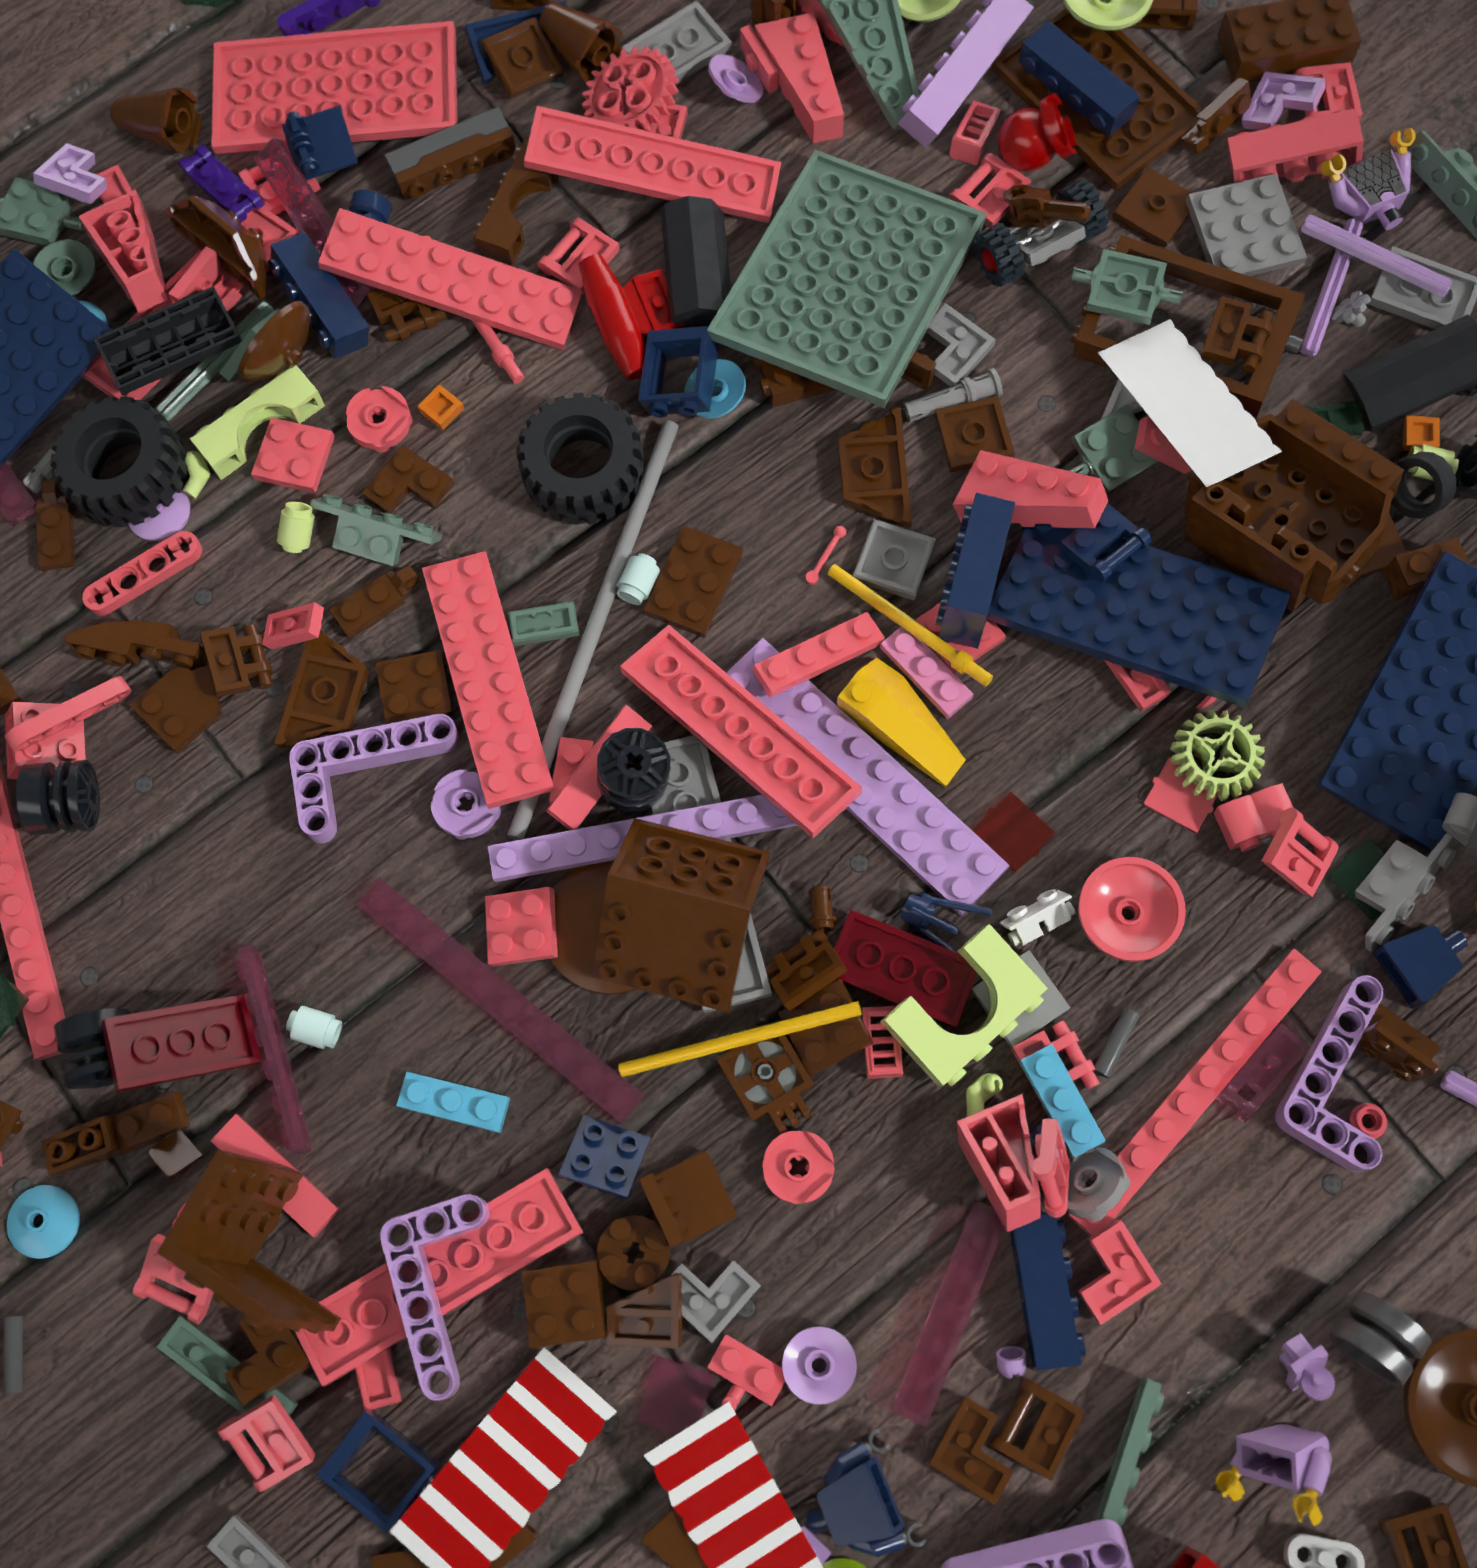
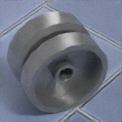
M1358 1291L1348 1305L1353 1319L1339 1318L1329 1333L1330 1338L1347 1355L1375 1375L1396 1386H1403L1413 1372V1367L1407 1357L1422 1358L1431 1345L1432 1339L1425 1330L1399 1309L1369 1292Z

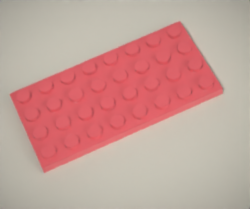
M446 21L214 42L212 149L214 153L226 154L282 149L287 145L282 124H285L286 115L289 112L297 111L300 116L306 117L339 105L341 106L352 142L430 136L456 125L457 76L456 28L454 22Z

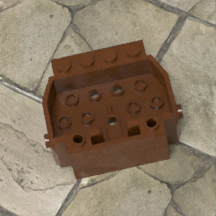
M1292 399L1277 416L1270 413L1256 419L1257 426L1269 435L1272 444L1277 446L1282 452L1209 487H1206L1195 472L1191 470L1188 476L1189 486L1184 513L1188 515L1184 539L1237 575L1289 591L1291 595L1286 608L1294 612L1307 596L1321 605L1333 601L1346 585H1351L1361 572V568L1378 549L1386 527L1391 502L1395 497L1404 469ZM1293 478H1300L1302 482H1295ZM1325 495L1328 496L1330 499L1323 500L1319 496ZM1275 521H1283L1286 524L1278 525Z

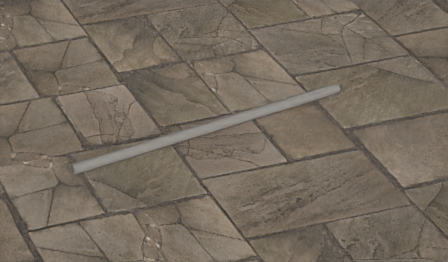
M665 420L662 424L543 738L542 748L549 770L556 755L560 737L563 736L618 590L617 583L630 558L679 428L673 421ZM540 795L520 800L507 833L509 838L516 841L524 839Z

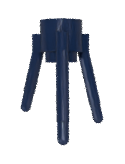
M924 892L921 897L915 894L909 896L902 910L901 919L909 922V928L921 933L932 943L955 951L951 946L924 927H929L930 924H933L952 934L958 933V928L935 917L937 908L932 907V905L984 915H992L993 911L992 909L936 898Z

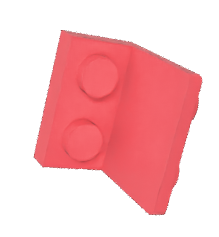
M12 702L5 714V734L15 726L59 704ZM84 720L18 752H14L6 741L7 779H18L19 771L25 764L51 762L57 767L63 761H71L73 763V761L86 760Z

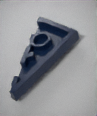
M566 1L559 2L560 4L567 6ZM546 6L465 24L464 31L483 85L488 84L497 74L481 47V41L534 17L540 25V15Z

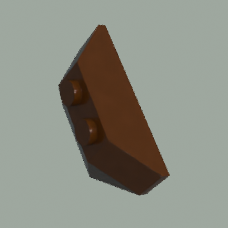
M194 195L173 203L166 208L174 229L201 251L206 246L216 251L221 266L227 273L260 300L265 297L266 256L261 245L263 240L254 229H246L241 225L240 220L232 211H224L216 203Z

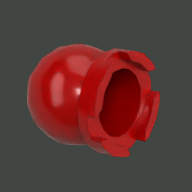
M1053 93L1042 98L1040 110L1031 107L1019 109L1004 120L998 133V150L1004 162L1017 171L1030 172L1041 170L1051 163L1056 153L1062 159L1077 153L1072 148V146L1077 145L1071 121L1068 115L1065 117L1061 116L1057 106L1062 102L1056 94Z

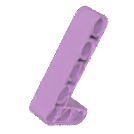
M435 714L305 740L295 744L290 751L289 760L300 828L313 842L326 843L332 840L337 832V822L330 776L451 752L460 742V735L453 720L447 715ZM442 728L450 729L449 734L445 738H435L438 730ZM406 736H416L415 742L411 745H401ZM383 742L380 750L368 752L372 743ZM340 749H349L345 758L335 759V755ZM315 755V760L311 765L302 766V761L306 756ZM312 787H320V792L316 797L306 798L307 792ZM324 818V826L317 831H312L311 826L313 822Z
M1363 975L1354 979L1342 989L1275 1112V1121L1281 1130L1352 1172H1363L1376 1167L1381 1162L1383 1156L1382 1148L1375 1139L1323 1109L1382 1000L1383 987L1375 977ZM1356 986L1366 990L1368 1002L1361 1001L1357 997ZM1340 1016L1347 1017L1352 1024L1351 1032H1346L1339 1025ZM1323 1046H1328L1334 1050L1336 1055L1334 1063L1328 1062L1324 1058L1322 1053ZM1307 1076L1314 1077L1319 1083L1317 1094L1308 1090L1305 1082ZM1291 1106L1298 1108L1302 1113L1303 1120L1300 1125L1292 1122L1289 1117ZM1323 1126L1333 1130L1335 1135L1333 1144L1323 1140L1321 1136ZM1356 1145L1364 1148L1367 1153V1160L1364 1164L1356 1160L1354 1156Z
M472 1194L461 1195L393 1218L384 1224L380 1233L381 1244L420 1387L427 1398L435 1401L448 1399L453 1396L459 1388L460 1376L424 1247L477 1230L486 1224L490 1215L489 1206L482 1198ZM469 1202H476L480 1210L479 1216L473 1222H466L462 1216L463 1208ZM434 1214H440L444 1219L443 1229L437 1234H431L427 1228L428 1219ZM404 1225L408 1230V1239L403 1245L396 1246L392 1240L393 1231L398 1226ZM413 1261L418 1266V1275L414 1281L408 1283L402 1277V1269L406 1263ZM422 1297L427 1301L429 1309L425 1317L417 1319L412 1313V1305L416 1299ZM429 1334L434 1335L439 1341L438 1351L432 1356L426 1355L422 1350V1341ZM438 1371L444 1372L449 1378L448 1389L442 1394L436 1392L432 1386V1378Z
M1101 1519L952 1557L946 1560L941 1568H1134L1120 1526L1112 1520ZM1104 1544H1113L1109 1548L1101 1547ZM1068 1553L1076 1554V1555L1073 1556V1557H1065V1556H1063V1555L1068 1554ZM1029 1563H1037V1564H1039V1565L1033 1566V1567L1026 1566V1565L1029 1564Z

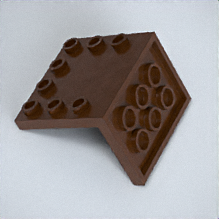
M634 818L607 876L592 977L729 1013L750 913L768 864L770 852Z
M218 1149L157 1253L184 1271L186 1274L183 1278L187 1282L199 1288L207 1287L214 1292L212 1299L227 1308H233L234 1306L243 1312L240 1318L253 1327L262 1328L263 1325H267L276 1330L287 1327L296 1332H299L302 1328L317 1334L319 1330L334 1331L341 1320V1317L255 1260L267 1236L277 1227L283 1206L295 1196L298 1190V1183L303 1174L291 1167Z

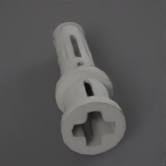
M990 368L986 374L971 379L964 377L958 385L904 402V412L908 422L911 423L920 418L935 414V409L973 402L992 395L996 397L1002 396L1003 389L996 369Z

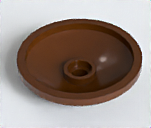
M302 301L290 303L278 311L259 330L248 345L239 363L238 374L247 382L260 381L277 375L287 367L293 368L297 365L303 356L301 350L308 338L310 325L308 306Z

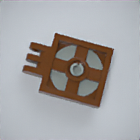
M785 1035L734 1048L716 1059L752 1122L769 1114L779 1133L782 1134L787 1131L786 1125L780 1119L784 1115L787 1116L793 1127L799 1124L793 1112L794 1109L798 1108L805 1120L812 1116L800 1094L812 1088L814 1083Z

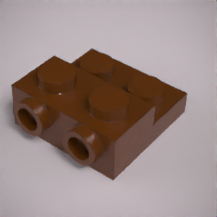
M750 356L754 370L760 369L762 378L759 379L764 398H770L773 408L834 390V388Z

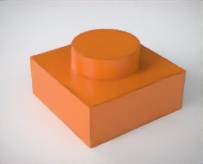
M440 384L417 406L419 412L442 431L465 409L463 403Z
M1406 415L1403 420V451H1410L1413 445L1421 447V444L1440 448V418Z

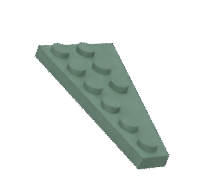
M818 0L893 130L903 129L898 125V122L905 114L901 108L912 95L918 97L919 90L898 0Z

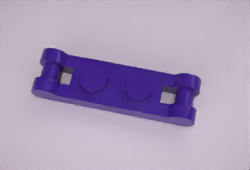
M308 0L281 14L277 18V23L282 36L312 34L343 17L351 15L364 6L375 7L381 0Z
M203 144L195 149L196 153L189 159L184 157L178 162L181 170L222 209L232 211L240 222L247 219V214L253 209L258 211L265 205L254 189L251 190L216 159Z

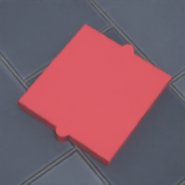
M1169 757L1160 775L1153 778L1152 782L1154 785L1143 805L1197 834L1207 814L1213 812L1214 808L1212 805L1218 796V792H1216L1212 800L1208 801L1206 799L1207 790L1205 789L1198 796H1194L1193 790L1196 788V785L1191 783L1188 787H1183L1182 783L1187 776L1186 774L1180 777L1175 776L1174 772L1181 764H1171V758Z

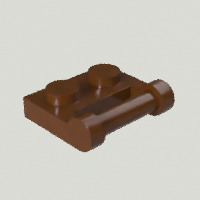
M1023 1377L1019 1385L1021 1391L999 1436L994 1435L990 1446L1052 1481L1086 1411L1030 1379ZM1037 1397L1044 1401V1404L1020 1450L1013 1446L1012 1442L1034 1398Z
M1441 1502L1378 1520L1381 1532L1387 1535L1398 1568H1414L1401 1531L1409 1527L1412 1529L1425 1568H1469L1447 1503Z

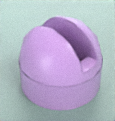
M1007 1346L996 1352L998 1370L1004 1377L1012 1379L1013 1374L1017 1377L1022 1376L1027 1365L1026 1351L1016 1346Z

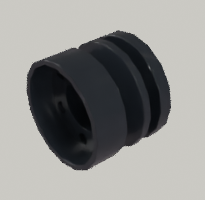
M625 728L613 733L602 744L597 756V786L602 797L612 807L624 812H641L653 807L663 797L670 775V754L665 743L656 734L642 728ZM631 761L634 765L640 763L639 771H636L634 768L627 769L628 762Z
M87 759L73 761V763L71 761H63L57 767L51 762L30 763L22 766L17 779L16 800L21 824L28 834H54L59 832L60 828L67 833L77 830L86 832L95 829L100 814V791L96 772Z
M123 1008L88 1011L60 1020L54 1025L57 1050L62 1053H75L60 1062L61 1070L67 1072L62 1078L65 1088L94 1089L114 1084L101 1022L105 1018L131 1014V1011Z

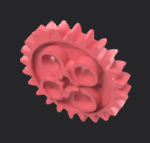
M635 45L629 54L624 48L621 50V56L618 58L611 54V62L609 64L603 61L600 62L603 68L600 72L592 71L595 80L586 81V85L590 90L582 93L586 99L582 106L586 110L584 114L588 118L636 129L644 128L645 131L650 132V124L652 122L658 125L661 123L658 118L660 114L669 115L666 105L675 104L671 95L679 92L675 86L679 80L675 75V68L665 54L661 55L657 48L650 51L646 45L640 52Z

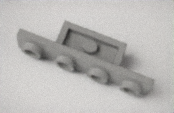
M1446 833L1428 857L1396 840L1356 889V898L1382 913L1365 935L1366 950L1372 953L1378 945L1383 946L1390 940L1394 932L1393 926L1399 919L1405 920L1414 908L1415 902L1413 901L1420 892L1426 894L1435 881L1434 875L1440 867L1446 868L1452 862L1456 851L1453 849L1454 836Z

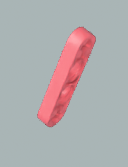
M180 531L90 584L83 592L82 600L84 605L95 615L105 616L196 562L202 554L201 543L191 532ZM183 543H187L190 548L186 553L181 547ZM171 551L176 560L172 561L167 552ZM153 559H165V565L160 571L152 572L149 570V564ZM125 576H136L137 580L132 588H121L120 584ZM110 586H113L119 593L117 596L113 594V591L109 588ZM98 594H101L104 600L100 605L96 599Z
M122 676L112 678L15 726L4 735V738L14 752L21 751L126 698L132 690Z

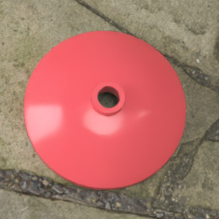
M1122 857L1099 866L1083 885L1078 902L1079 919L1088 939L1103 953L1122 961L1139 962L1161 955L1174 944L1184 926L1186 909L1179 885L1164 868L1143 858ZM1122 910H1130L1133 913V919H1125L1122 916Z

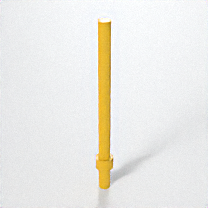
M834 564L828 571L830 577L950 661L951 667L961 674H968L985 687L992 681L993 675L973 662L974 658L963 650L959 652L838 565Z

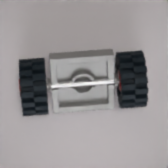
M1080 179L1057 192L1056 200L1081 202L1090 206L1091 212L1086 222L1054 219L1046 228L1031 226L1008 228L1002 223H997L974 236L975 239H973V244L975 245L973 249L978 255L976 256L977 262H980L982 265L980 266L982 272H986L985 276L988 280L991 279V284L1002 287L1023 276L1025 273L1024 268H1026L1023 261L1031 266L1044 263L1050 256L1062 250L1072 248L1075 243H1084L1105 232L1108 229L1107 224H1109V219L1106 217L1108 211L1103 207L1105 202L1103 199L1100 200L1098 189L1094 191V185L1091 182L1088 183L1087 179Z

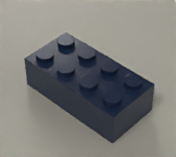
M976 493L973 506L966 504L935 625L941 626L939 638L942 640L978 649L987 620L1015 502Z

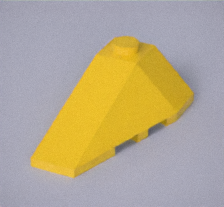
M877 657L861 668L839 694L837 706L858 726L945 788L965 763L966 759L904 676Z

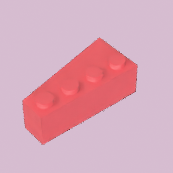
M814 12L754 25V31L779 69L781 92L795 109V115L813 144L843 137L844 112Z
M1357 108L1338 110L1332 114L1316 118L1307 117L1290 124L1272 125L1267 129L1259 131L1241 132L1236 136L1227 138L1228 157L1233 183L1277 173L1278 178L1285 177L1291 180V182L1303 181L1307 175L1321 174L1322 179H1331L1330 176L1323 175L1320 170L1321 164L1324 161L1330 160L1332 162V156L1342 155L1346 160V167L1361 162L1363 156L1364 140Z
M136 189L79 216L92 245L138 313L152 309L168 300L150 220Z
M980 450L953 502V506L962 522L966 504L973 506L975 494L980 493L1015 502L1010 523H1020L1022 527H1034L1035 524H1051L1053 528H1095L1108 503V498L1100 478Z

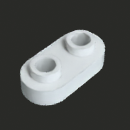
M1299 1533L1291 1536L1284 1546V1559L1289 1568H1338L1335 1561L1340 1554L1346 1557L1347 1562L1344 1568H1365V1561L1360 1550L1347 1542ZM1305 1546L1308 1550V1557L1306 1560L1300 1561L1297 1557V1551L1300 1547Z

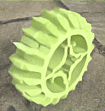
M1214 709L1208 711L1206 718L1201 713H1197L1193 721L1186 720L1182 725L1183 730H1178L1174 735L1177 741L1172 743L1170 750L1176 754L1171 757L1170 762L1174 765L1181 764L1174 774L1179 777L1186 774L1187 777L1182 783L1183 787L1186 788L1191 783L1196 785V788L1193 790L1194 796H1198L1205 789L1207 790V801L1212 800L1216 792H1218L1221 802L1226 801L1229 794L1234 798H1238L1242 794V790L1249 791L1253 786L1252 781H1257L1260 778L1261 774L1257 769H1261L1264 766L1265 760L1259 758V756L1265 752V747L1255 745L1261 739L1260 734H1249V731L1252 729V723H1248L1244 727L1239 724L1241 715H1237L1233 720H1230L1227 710L1223 711L1219 718ZM1206 733L1222 735L1219 739H1210L1206 736L1203 739L1199 736ZM1232 742H1234L1237 745L1241 752V755L1234 751L1232 747ZM1222 745L1223 748L1220 751V760H1217L1216 763L1212 766V762L1215 759V751H1217L1219 747ZM1192 751H1194V756L1201 760L1202 770L1195 763ZM1217 771L1236 774V776L1230 778L1212 777L1213 773Z

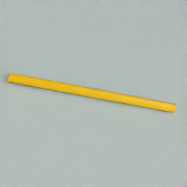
M856 1001L622 1062L618 1065L621 1077L860 1016L862 1015L860 1004Z

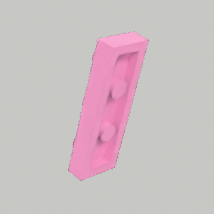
M902 627L881 643L880 649L947 719L973 698V693L926 644Z

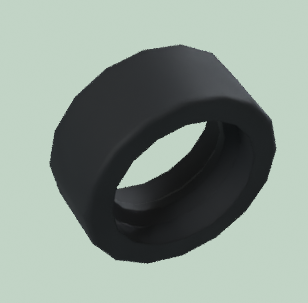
M1421 451L1396 463L1397 466L1404 469L1395 497L1391 502L1399 513L1409 518L1422 519L1444 509L1452 501L1456 492V477L1451 465L1443 457L1433 452ZM1415 466L1426 470L1433 478L1436 486V495L1430 503L1425 504L1416 500L1409 492L1407 473Z

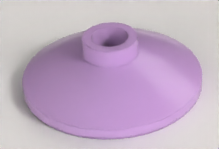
M723 54L716 55L710 60L708 65L710 76L723 94L746 103H754L763 95L761 80L755 72H750L745 63L737 58Z
M181 490L179 493L175 492L172 496L174 501L169 507L163 505L162 502L156 507L161 514L154 518L148 516L144 519V523L133 525L129 522V527L137 536L146 540L162 541L169 538L175 533L180 532L189 519L191 506L188 496Z
M811 1327L799 1332L788 1343L783 1355L782 1370L788 1387L797 1397L808 1403L821 1405L832 1403L848 1392L855 1380L857 1361L851 1344L842 1334L827 1327ZM816 1358H823L826 1362V1369L821 1373L815 1372L812 1368V1362Z

